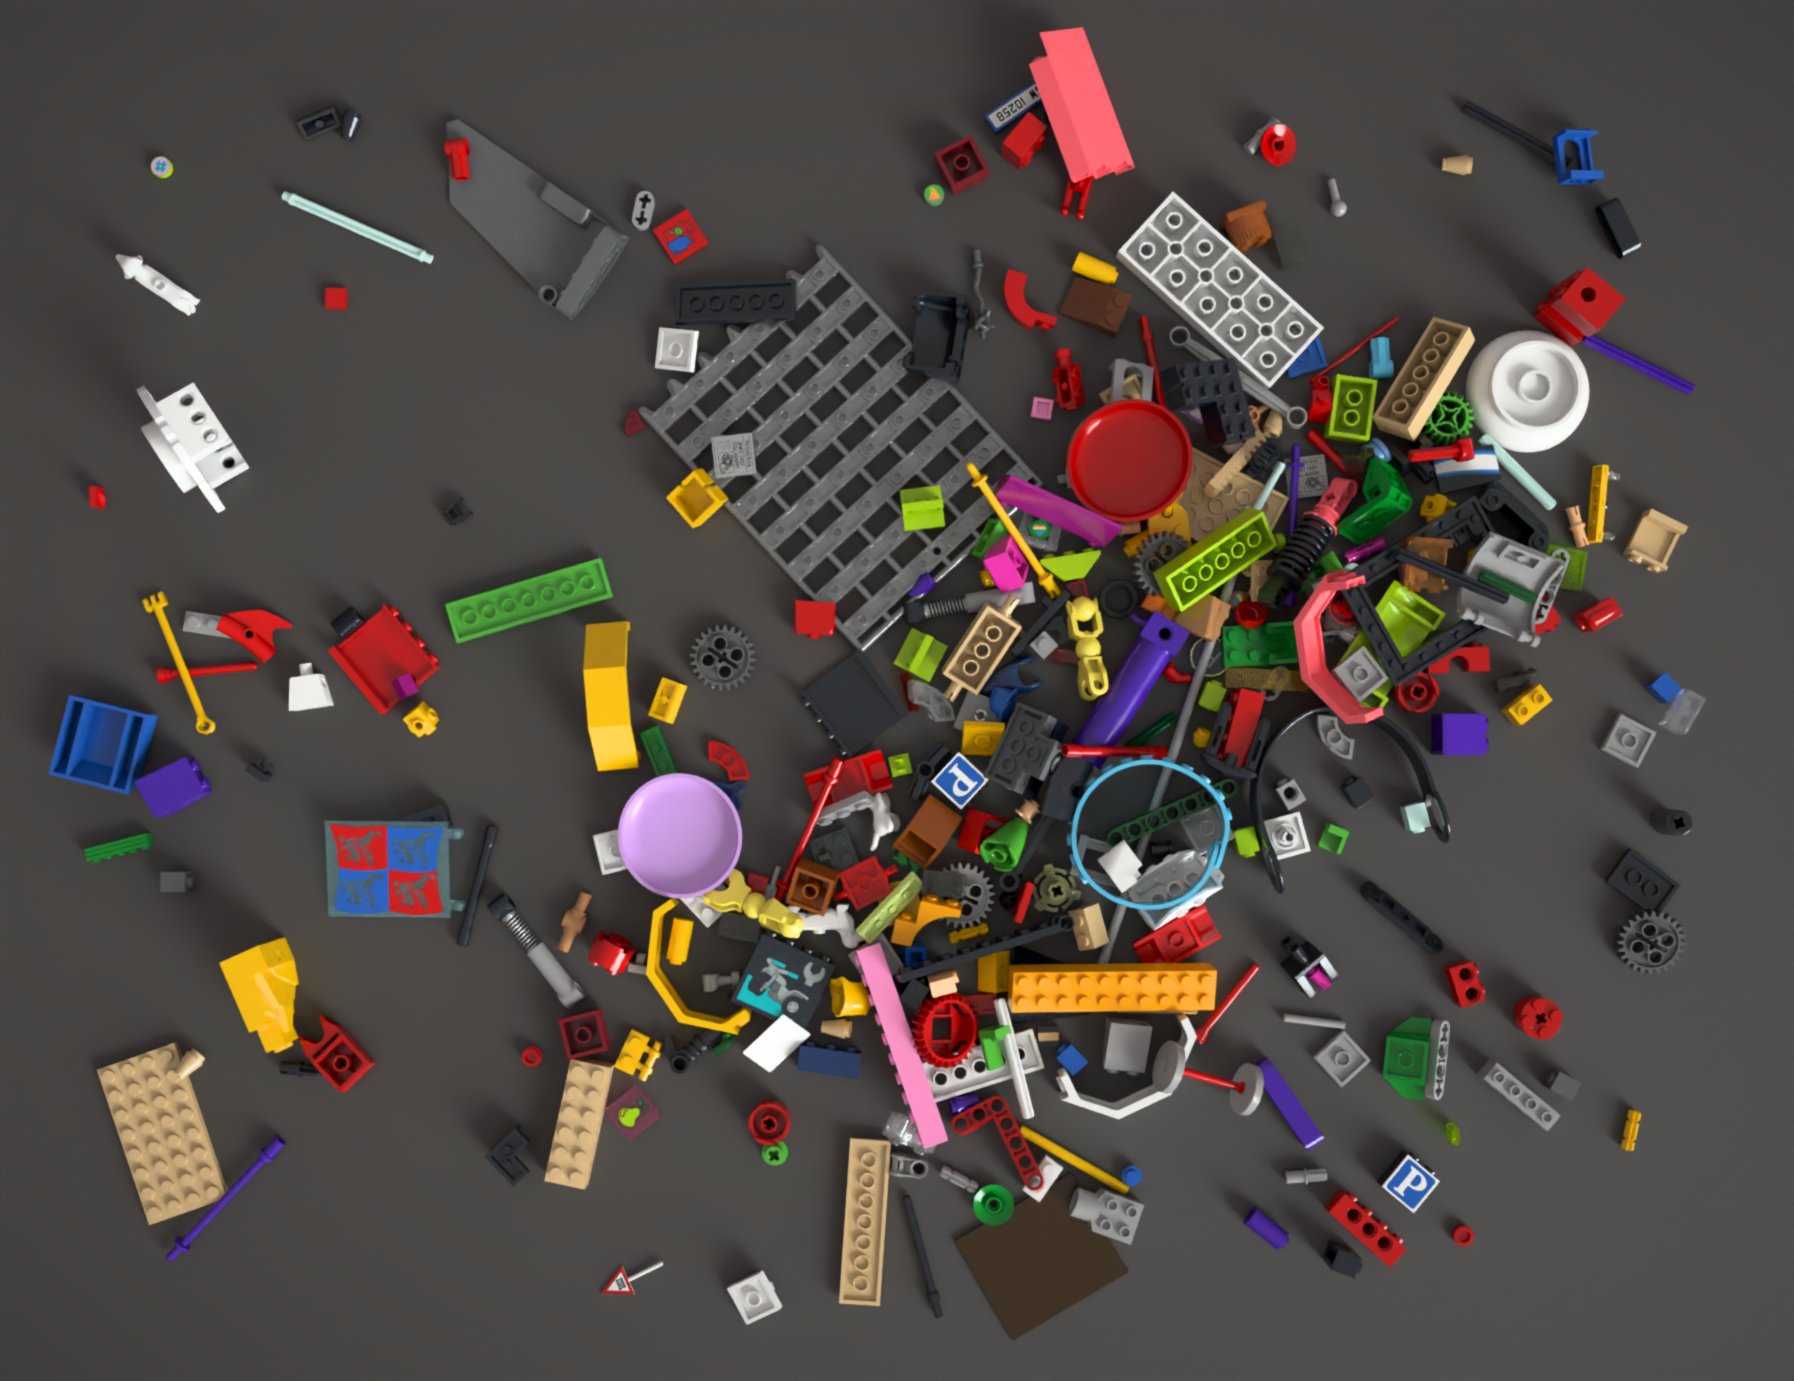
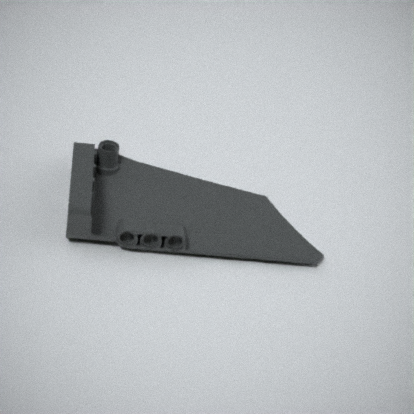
M459 119L446 123L447 140L466 137L470 148L468 163L471 178L463 181L453 180L449 162V203L536 290L542 302L550 305L572 320L608 274L626 246L629 237L597 216L590 208ZM552 289L554 297L552 300H549L547 293Z

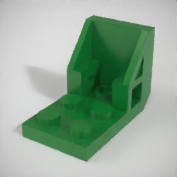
M1377 455L1369 462L1362 489L1368 503L1336 525L1339 534L1358 546L1409 512L1413 501L1399 471Z
M1294 621L1267 623L1254 629H1247L1242 626H1222V667L1299 663Z

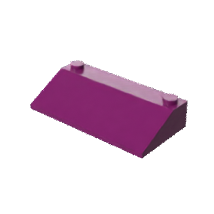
M1001 474L993 492L1001 506L1006 507L1007 504L1088 540L1086 544L1098 549V546L1105 547L1123 528L1122 525L1013 475Z

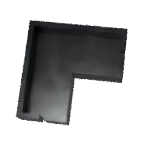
M1235 358L1178 364L1159 373L1164 391L1181 384L1180 388L1165 395L1169 411L1179 412L1200 409L1210 448L1239 444L1256 437Z

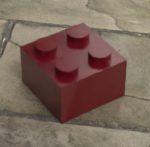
M971 135L934 153V162L952 196L987 179L989 176V169Z
M602 1007L566 1015L558 1020L568 1060L606 1051L611 1047Z

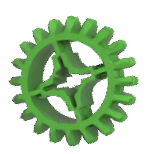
M1448 390L1444 391L1434 408L1435 422H1432L1431 413L1423 426L1426 430L1422 433L1424 435L1429 433L1428 439L1431 441L1435 438V444L1437 445L1441 441L1443 446L1448 445L1449 442L1452 445L1454 441L1464 439L1463 435L1467 436L1469 434L1467 429L1473 427L1468 422L1474 420V416L1469 415L1473 409H1467L1466 406L1469 405V401L1463 403V395L1456 398L1457 392H1453L1450 395ZM1441 403H1448L1455 408L1448 409L1445 405L1442 406ZM1452 413V415L1449 416L1446 421L1440 423V421L1445 417V415H1449ZM1458 413L1460 416L1459 427H1457L1458 423L1456 422V416ZM1444 427L1447 431L1449 430L1451 433H1443L1439 431L1437 428Z

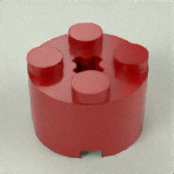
M1419 672L1397 687H1392L1394 703L1402 711L1409 713L1424 712L1431 709L1439 695V687L1436 680L1424 672ZM1414 689H1417L1418 693L1413 695L1412 692L1414 691Z
M600 930L588 952V961L593 965L605 967L609 974L616 976L618 972L626 970L636 951V947L631 948V942L619 934L611 932L608 935L605 934L606 930Z
M1541 996L1523 997L1516 1003L1513 1009L1516 1027L1522 1033L1535 1039L1547 1040L1556 1034L1561 1026L1563 1015L1554 1002Z
M766 1099L760 1101L752 1110L748 1123L749 1130L754 1139L764 1145H773L783 1140L788 1134L791 1124L790 1111L785 1104L778 1100ZM769 1118L773 1119L774 1122L771 1126L767 1125L768 1121L766 1120Z

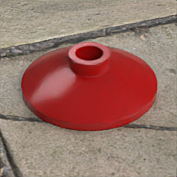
M1276 124L1266 129L1260 144L1264 159L1274 166H1282L1291 161L1296 151V138L1289 127L1283 124Z

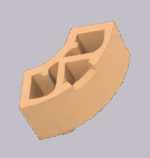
M951 967L927 975L933 998L957 991L955 983L959 982L956 970L952 971Z

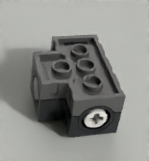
M1017 702L1015 711L1008 721L1007 728L1001 736L998 747L994 751L983 777L1035 801L1039 788H1041L1043 782L1048 784L1052 772L1063 756L1061 752L1063 744L1061 743L1069 726L1046 713Z

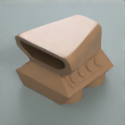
M1207 594L1184 611L1179 612L1173 622L1190 633L1214 643L1215 639L1221 634L1223 622L1229 617L1231 605Z

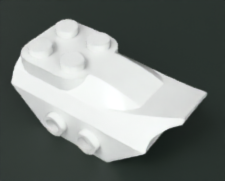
M1194 849L1180 851L1174 855L1169 854L1160 864L1151 865L1146 869L1145 873L1137 880V883L1127 891L1129 897L1135 902H1159L1175 897L1187 890L1199 878L1208 858L1204 856L1198 857ZM1213 867L1205 884L1187 900L1168 908L1137 910L1145 922L1153 930H1156L1176 917L1184 916L1191 907H1198L1203 904L1207 897L1223 888L1221 883L1225 876L1220 869Z

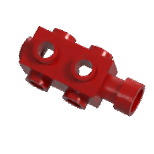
M1069 348L1054 351L1055 360L1058 361V367L1053 369L1054 374L1052 375V382L1056 386L1058 393L1055 396L1056 403L1060 405V409H1066L1067 412L1078 410V406L1086 404L1079 364H1070L1069 358H1071Z

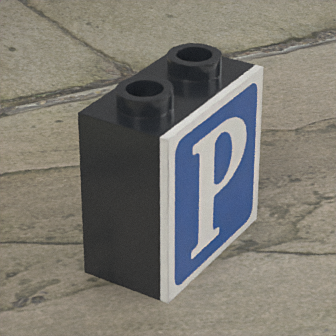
M957 752L931 782L960 809L963 807L967 809L974 802L972 797L977 792L981 794L988 787L986 782L989 779L983 777V774L960 752Z
M1402 1150L1376 1182L1414 1213L1440 1181L1434 1177L1436 1172L1427 1165L1423 1168L1418 1163L1420 1159L1412 1152L1406 1154Z

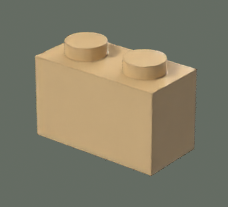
M1099 903L1083 905L1068 911L1069 916L1075 922L1073 931L1079 951L1095 949L1109 943Z

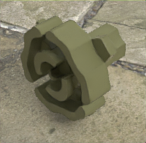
M1051 863L1044 865L1043 871H1040L1033 878V882L1038 884L1040 878L1046 876L1040 884L1039 892L1041 898L1037 895L1036 886H1034L1032 892L1033 898L1036 901L1034 907L1039 912L1044 909L1052 912L1058 911V907H1050L1047 904L1060 905L1062 909H1067L1073 900H1080L1081 892L1076 889L1074 878L1070 875L1067 876L1070 882L1069 886L1065 878L1054 874L1060 872L1067 875V871L1053 867ZM1053 887H1054V888H1057V887H1058V889H1059L1060 891H1059L1058 894H1057V893L1054 894V892L1051 891V889H1052Z

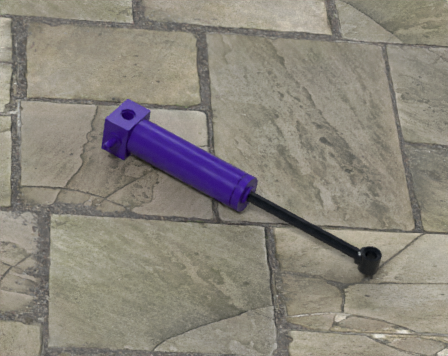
M1157 611L1151 612L1145 619L1133 612L1130 620L1140 625L1139 631L1135 636L1137 639L1108 684V690L1101 695L1072 744L1116 746L1170 658L1177 655L1190 632ZM1160 630H1163L1166 634L1164 640L1159 636ZM1082 756L1091 766L1098 770L1102 769L1105 764L1104 762L1109 758L1107 756ZM1042 815L1024 844L1017 866L1010 872H1001L998 877V883L1004 891L1012 892L1018 888L1019 881L1023 876L1020 873L1055 818ZM1007 875L1014 877V883L1011 886L1003 884V879Z

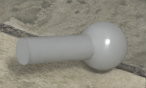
M1330 179L1327 181L1333 202L1330 211L1334 216L1340 217L1346 213L1347 206L1345 202L1340 200L1335 179Z

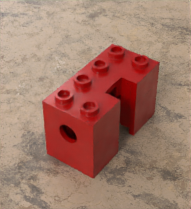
M1586 267L1581 271H1575L1573 275H1569L1558 285L1556 284L1548 293L1550 297L1546 301L1542 300L1535 308L1537 312L1533 318L1557 338L1572 347L1581 342L1584 335L1589 337L1598 332L1626 298L1590 268Z

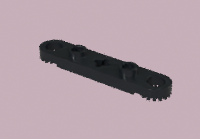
M1367 881L1360 886V894L1368 903L1428 953L1437 955L1444 949V943L1441 942L1442 939L1440 940L1439 936L1434 935L1430 928L1388 893L1380 890L1377 884L1374 885V882Z

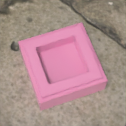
M1034 397L1030 418L1050 421L1054 400Z

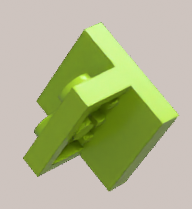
M940 485L900 490L904 531L945 527L944 505Z
M912 628L894 664L930 682L948 646L935 640L934 637Z

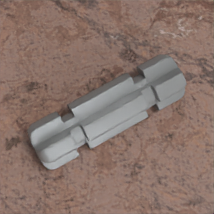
M947 1166L942 1167L940 1171L941 1177L946 1180L948 1178L950 1182L963 1189L966 1188L971 1193L976 1192L978 1188L976 1181L969 1180L968 1177L955 1170L951 1171V1168Z

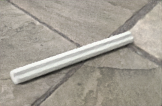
M998 998L994 1000L999 1025H1009L1011 1033L1003 1036V1041L1022 1117L1029 1119L1034 1117V1111L1006 999Z

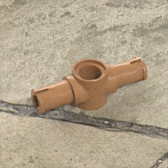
M581 891L574 908L572 907L571 910H567L561 927H563L562 931L564 932L557 949L568 953L574 937L582 933L588 918L585 911L592 895Z

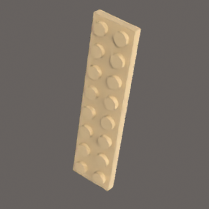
M850 1137L839 1303L880 1306L891 1150L890 1139Z

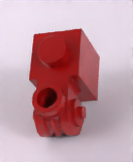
M1326 376L1315 378L1310 386L1312 393L1307 403V421L1327 424L1333 409V393L1331 392L1330 379Z

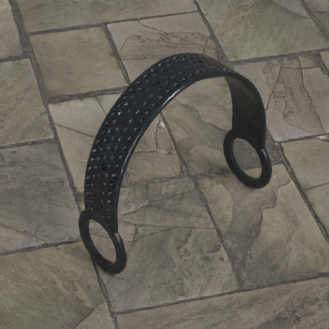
M1328 705L1310 708L1282 724L1266 741L1255 770L1257 776L1250 781L1249 803L1253 826L1260 844L1261 855L1267 874L1274 889L1279 894L1284 893L1285 885L1282 870L1270 842L1261 810L1260 789L1263 770L1268 756L1279 738L1293 724L1305 716L1316 713H1335ZM1384 716L1369 721L1386 732L1406 754L1416 773L1431 827L1441 842L1449 843L1451 840V826L1448 814L1420 750L1400 727ZM1430 797L1433 798L1438 807L1442 819L1443 831L1439 827L1434 816ZM1268 853H1269L1270 858H1271V860H1272V863H1273V866H1274V869H1275L1276 876H1275V874H1274V872H1273V869H1272V866H1271V863H1270V860H1269Z

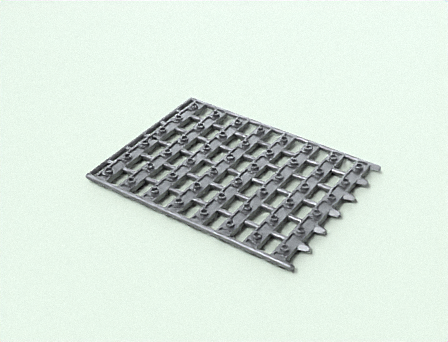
M818 244L816 252L820 261L805 275H801L793 270L787 271L786 279H796L797 281L796 311L809 300L821 313L820 316L798 336L785 323L786 321L752 322L745 330L735 325H729L726 331L731 342L720 353L712 357L705 352H699L697 354V361L701 370L685 385L674 379L668 380L667 388L672 397L655 412L646 407H640L638 413L692 472L700 469L694 460L712 444L711 437L725 436L723 433L746 412L750 414L759 424L752 432L755 458L774 441L787 456L764 477L756 470L757 474L751 476L757 483L734 504L728 499L723 505L811 601L837 603L853 587L856 588L867 602L845 623L835 615V627L857 650L861 649L864 652L904 615L903 605L892 615L888 610L908 593L918 577L926 572L929 573L942 562L945 566L933 577L938 584L973 552L982 534L977 528L995 512L984 494L964 513L951 502L950 498L973 478L966 468L967 463H973L979 472L1003 450L1016 464L1005 475H1013L1026 482L1031 480L1034 483L1033 485L1039 488L1044 486V482L951 382L930 378L912 396L909 397L897 382L908 373L905 367H903V357L912 350L913 341L823 244ZM839 273L851 287L832 305L826 308L815 294ZM867 303L878 317L854 338L842 324L863 304ZM780 328L791 342L767 363L755 349ZM837 330L849 344L824 365L812 351ZM894 332L906 346L886 365L881 367L870 353ZM750 355L762 369L737 390L726 376ZM807 357L819 371L798 391L794 392L783 378ZM864 359L876 374L852 395L840 380ZM720 382L732 396L711 416L707 417L696 403ZM777 384L789 399L765 420L753 405ZM835 387L846 401L822 422L810 408L831 388ZM892 389L904 403L879 424L867 410ZM948 391L961 405L937 427L924 412ZM691 410L702 424L678 445L666 431L687 411ZM805 414L817 428L792 449L780 435ZM862 416L874 430L850 452L838 437ZM919 418L931 433L907 454L895 439ZM976 421L988 433V436L964 456L952 441ZM832 443L844 458L820 479L808 464ZM889 446L901 458V461L877 481L865 467ZM946 448L958 460V463L937 483H934L922 469ZM715 468L707 473L714 481L711 485H717L721 490L735 478L716 479ZM802 471L813 482L814 486L790 506L778 492ZM859 473L870 484L871 488L848 509L835 494ZM915 475L927 487L940 485L943 505L956 518L935 540H932L922 529L904 531L902 507L893 498ZM986 480V484L989 486L991 491L994 492L998 481L992 486ZM772 498L784 513L760 534L748 520ZM830 501L842 515L817 536L805 522L825 503ZM887 503L899 518L875 539L862 524ZM1008 504L1006 507H1003L1009 517L1018 510ZM800 528L812 543L788 564L775 549ZM857 530L869 545L845 566L833 551ZM914 532L927 547L902 568L890 553ZM971 534L975 539L950 560L947 556ZM934 548H940L941 553L935 555L933 553ZM827 557L840 572L815 593L803 579ZM885 560L897 575L873 596L860 581L879 563ZM927 593L911 597L905 603L920 601ZM882 617L885 622L861 643L858 638Z

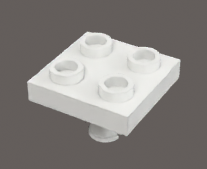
M1299 811L1264 820L1270 842L1278 860L1311 851Z

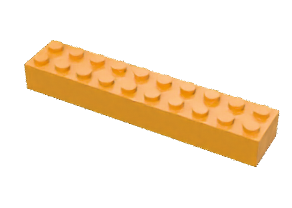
M1211 963L1009 965L1008 1006L1012 1013L1214 1010L1217 970Z

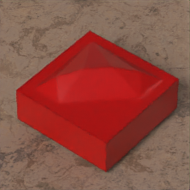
M89 486V506L96 509H105V489L98 486Z

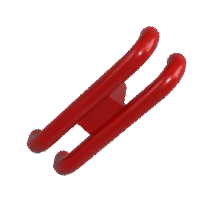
M1069 175L1060 209L1061 216H1067L1073 191L1081 193L1076 219H1083L1094 178L1093 175L1076 183H1073Z

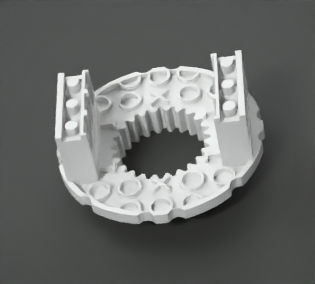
M194 382L157 403L144 385L136 389L154 419L142 426L141 430L175 482L184 493L198 485L218 513L226 509L214 488L247 470L249 466ZM192 398L193 401L190 405H183L185 399ZM198 416H204L202 419L195 422V419ZM227 461H235L234 466L231 468L225 467Z

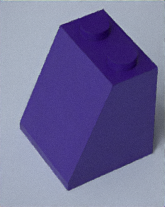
M1431 714V755H1486V751L1489 748V741L1486 739V730H1488L1489 722L1486 714Z
M184 757L135 781L154 818L171 816L212 793L211 783L200 771L201 765L197 759Z

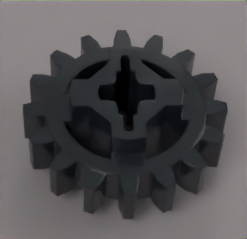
M1275 439L1270 441L1268 445L1262 444L1249 461L1251 466L1246 474L1253 480L1258 478L1260 474L1266 475L1280 457L1277 452L1281 449L1282 445Z

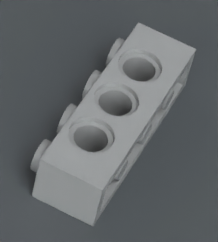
M1489 1059L1477 1073L1480 1078L1544 1130L1549 1131L1561 1116L1497 1062Z

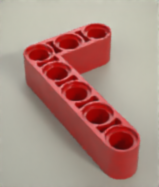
M993 1096L953 1117L951 1122L953 1130L963 1136L995 1121L1027 1188L1036 1193L1043 1190L1045 1186L1044 1177L1003 1097ZM996 1102H1003L1001 1111L993 1110V1105ZM978 1111L985 1112V1117L981 1121L975 1120V1114ZM960 1120L967 1122L966 1128L963 1130L957 1129V1123ZM1005 1120L1012 1121L1011 1129L1004 1130L1002 1128ZM1014 1139L1022 1141L1020 1148L1013 1149L1011 1147ZM1026 1157L1030 1158V1166L1022 1168L1020 1165L1021 1160ZM1035 1176L1039 1177V1186L1031 1187L1030 1179Z

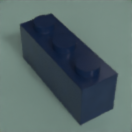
M805 1040V1043L800 1045L797 1070L858 1079L862 1051H858V1048L854 1046H846V1049L837 1048L838 1045L833 1043H826L823 1046L817 1045V1041Z

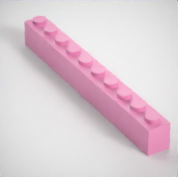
M879 941L857 949V955H854L858 967L862 966L864 974L861 975L864 986H869L871 994H868L871 1006H876L878 1013L874 1015L878 1026L882 1025L885 1032L881 1036L885 1046L889 1045L891 1053H888L891 1065L896 1064L898 1072L895 1073L898 1085L902 1084L905 1090L902 1093L905 1105H910L911 1112L908 1114L912 1125L915 1123L917 1125L918 1131L915 1134L918 1143H923L924 1148H928L948 1141V1136L920 1055L917 1054V1048L913 1047L915 1041L911 1039L913 1035L901 1000L899 999L882 945Z

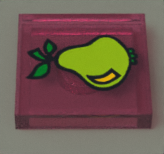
M637 1083L604 1109L629 1142L662 1116Z

